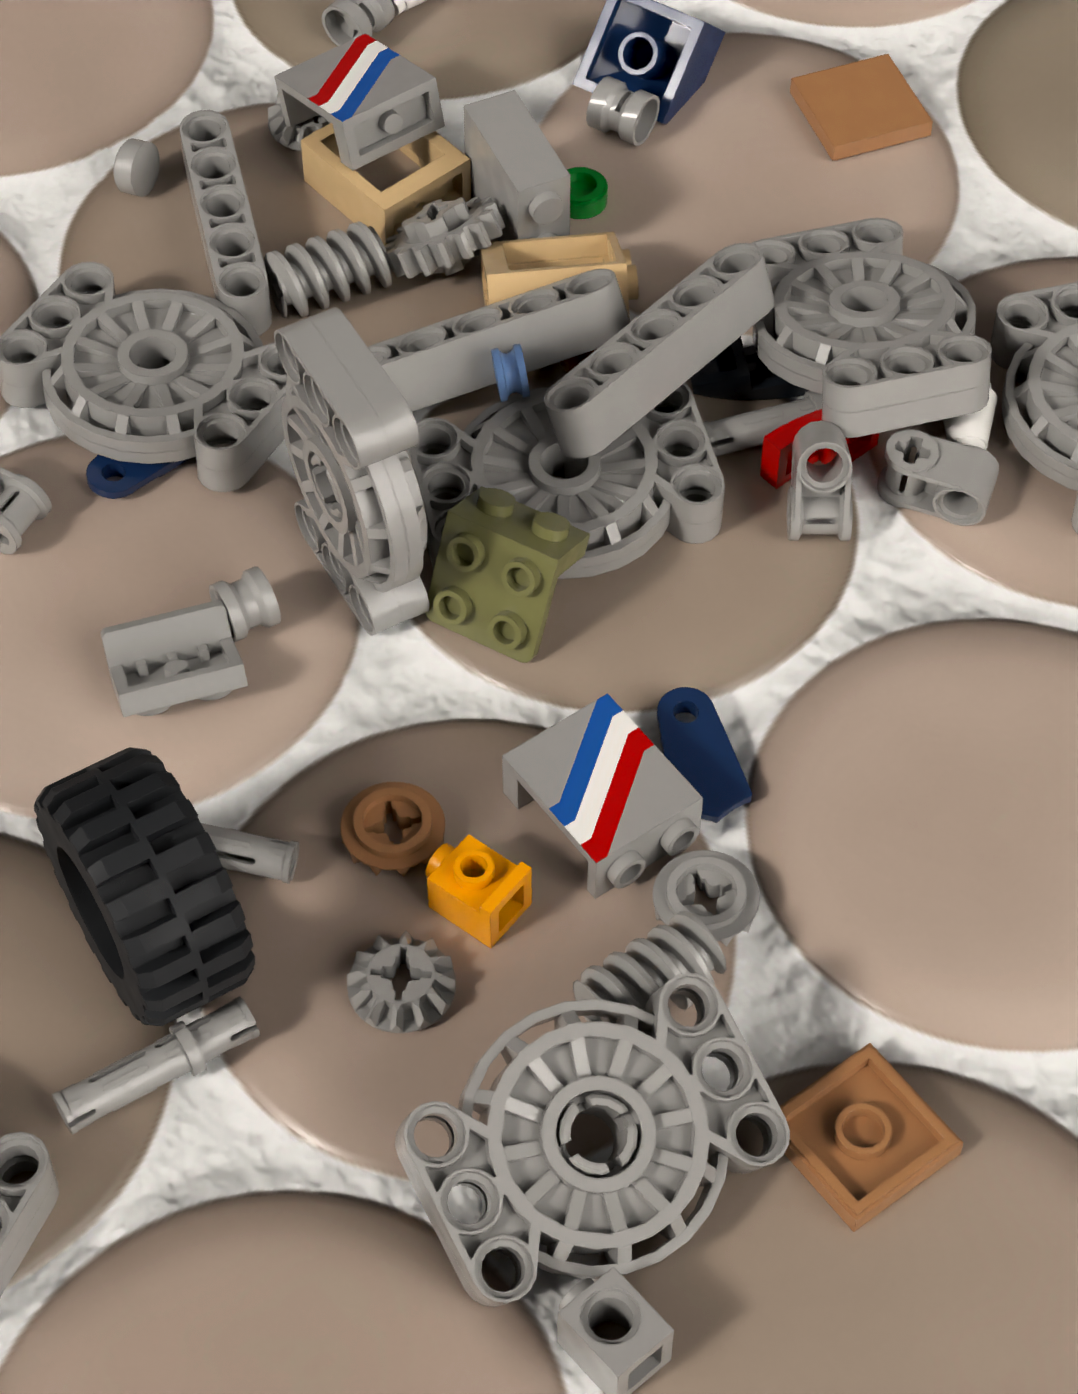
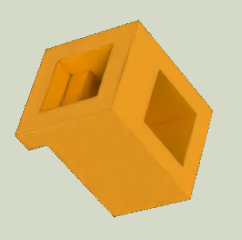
M470 834L456 848L449 843L441 845L427 864L425 875L428 877V907L490 949L532 904V868L522 861L518 865L514 864Z

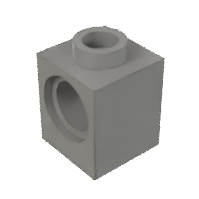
M614 1266L595 1282L592 1278L583 1279L571 1288L560 1302V1311H558L557 1343L604 1394L633 1393L671 1360L674 1329ZM614 1322L623 1326L628 1333L620 1339L605 1340L594 1334L592 1329L600 1323Z

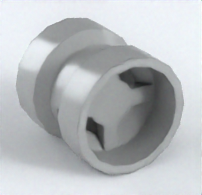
M335 0L324 10L322 24L332 42L340 46L365 33L372 37V32L377 33L383 30L392 22L395 16L392 0Z
M606 76L598 83L592 93L587 108L586 121L590 127L605 133L614 130L618 132L621 140L635 146H640L646 141L655 126L660 109V100L658 96L642 89L632 92L628 90L625 82Z

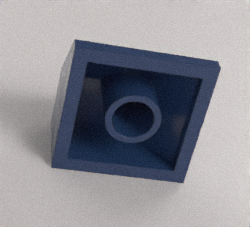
M606 0L573 85L593 93L598 83L604 77L610 76L625 82L628 90L632 92L640 89L659 97L660 109L657 121L667 125L705 82L725 31L654 0Z

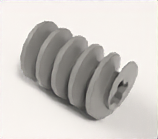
M360 221L349 224L346 233L339 228L329 231L326 241L319 236L308 238L305 249L300 244L294 243L286 247L284 256L277 250L266 253L264 257L269 291L276 308L284 318L287 316V305L289 304L295 307L301 317L309 315L308 298L312 296L322 310L329 308V290L334 289L342 302L350 301L349 283L352 282L357 285L363 295L370 294V276L372 275L376 276L384 288L392 285L391 269L384 244L373 227H367Z
M680 911L670 919L669 926L657 925L648 933L647 939L636 938L626 946L625 953L613 952L604 959L603 967L591 965L581 973V981L576 980L573 982V992L576 1000L603 999L633 1005L645 1011V1005L651 994L675 975L686 972L697 973L711 980L715 985L711 971L714 970L717 973L724 974L727 970L726 958L718 942L704 923L691 912ZM671 994L669 997L680 1009L687 1010L693 1005V1002L684 995ZM594 1015L584 1016L587 1022L605 1021L615 1024L617 1022L614 1019Z

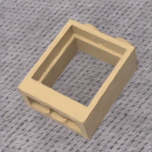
M332 123L314 131L301 140L304 181L353 223L360 221L367 227H373L384 246L387 245L386 239L388 237L398 234L397 229L402 227V222L423 210V206L442 199V201H453L463 197L465 202L471 199L470 158L436 131L399 148L400 151L419 165L421 169L382 192L358 172L352 171L341 163Z
M614 231L491 242L492 245L490 247L480 249L485 306L594 269H609L615 273L628 315L629 300H637L639 298L636 265L631 263L630 250L621 249Z

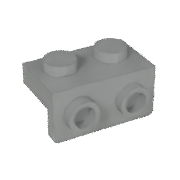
M220 600L106 627L101 630V638L112 685L123 717L135 714L153 716L166 711L171 705L195 699L217 700L227 696L232 690L248 686L243 661L232 639L227 611Z

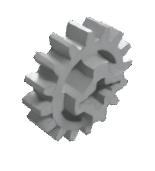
M478 196L465 202L463 197L453 201H442V199L423 206V210L413 217L404 220L402 227L397 229L398 234L388 237L386 239L387 245L384 247L390 268L396 277L406 274L407 278H413L421 272L425 277L434 273H445L447 276L464 269L465 264L480 255V249L490 247L492 245L490 240L502 236L501 229L505 228V224L496 202H493L491 197L480 200Z

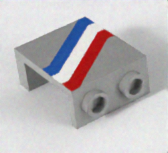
M366 33L274 76L285 124L293 127L318 114L331 122L335 132L341 163L352 171L445 126L436 77Z
M608 693L502 755L503 793L517 809L535 800L588 861L587 890L595 899L614 887L624 888L632 884L640 877L647 866L667 854L674 856L685 851L700 834L703 797Z

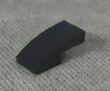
M741 336L690 378L693 394L727 400L783 399L804 396L805 392L809 391L790 384L772 373L758 358L754 346L743 348Z

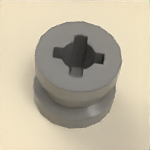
M254 566L243 571L241 579L235 582L228 583L221 580L209 586L211 601L220 600L226 608L234 642L246 638L249 629L258 625L270 628L281 622V613L277 599L268 579L259 567Z

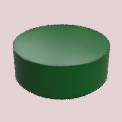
M574 167L567 169L570 174V218L589 219L599 215L607 205L608 184L605 177L591 168Z

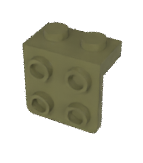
M481 486L447 511L429 588V611L425 612L426 616L430 621L522 663L531 661L539 652L557 579L585 555L590 533L572 526L565 517L559 514L540 512L519 503L512 494L504 490Z

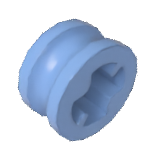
M514 344L512 350L508 353H503L498 348L491 349L500 401H508L512 393H519L523 398L530 397L521 345Z

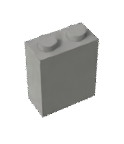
M513 90L464 105L465 155L470 158L471 198L479 196L480 200L491 197L492 201L496 202L505 224V228L501 229L503 234L497 240L507 241L570 235V174L517 92Z

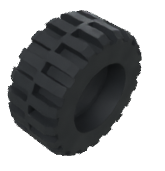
M129 747L43 788L35 801L34 811L37 815L36 822L44 840L43 845L47 856L52 862L59 885L67 897L68 905L76 921H78L88 945L99 960L109 982L114 985L118 996L124 1005L130 1008L132 1015L138 1021H141L144 1025L163 1026L246 983L254 970L255 955L251 950L253 942L244 922L246 918L241 904L236 899L232 889L233 884L226 868L222 866L215 851L217 849L208 832H205L200 823L196 810L190 800L186 799L182 793L180 784L172 773L166 771L163 762L156 755H152L151 751L147 749Z

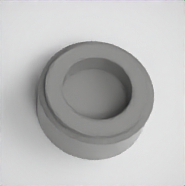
M132 138L128 139L120 147L115 158L113 173L117 188L122 193L144 197L155 186L160 169V157L156 145L152 142Z

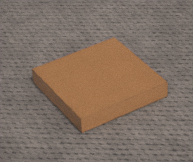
M889 54L791 78L790 94L832 161L931 136L932 119Z
M871 1043L780 1105L790 1129L789 1145L784 1153L785 1156L853 1232L960 1155L964 1143Z

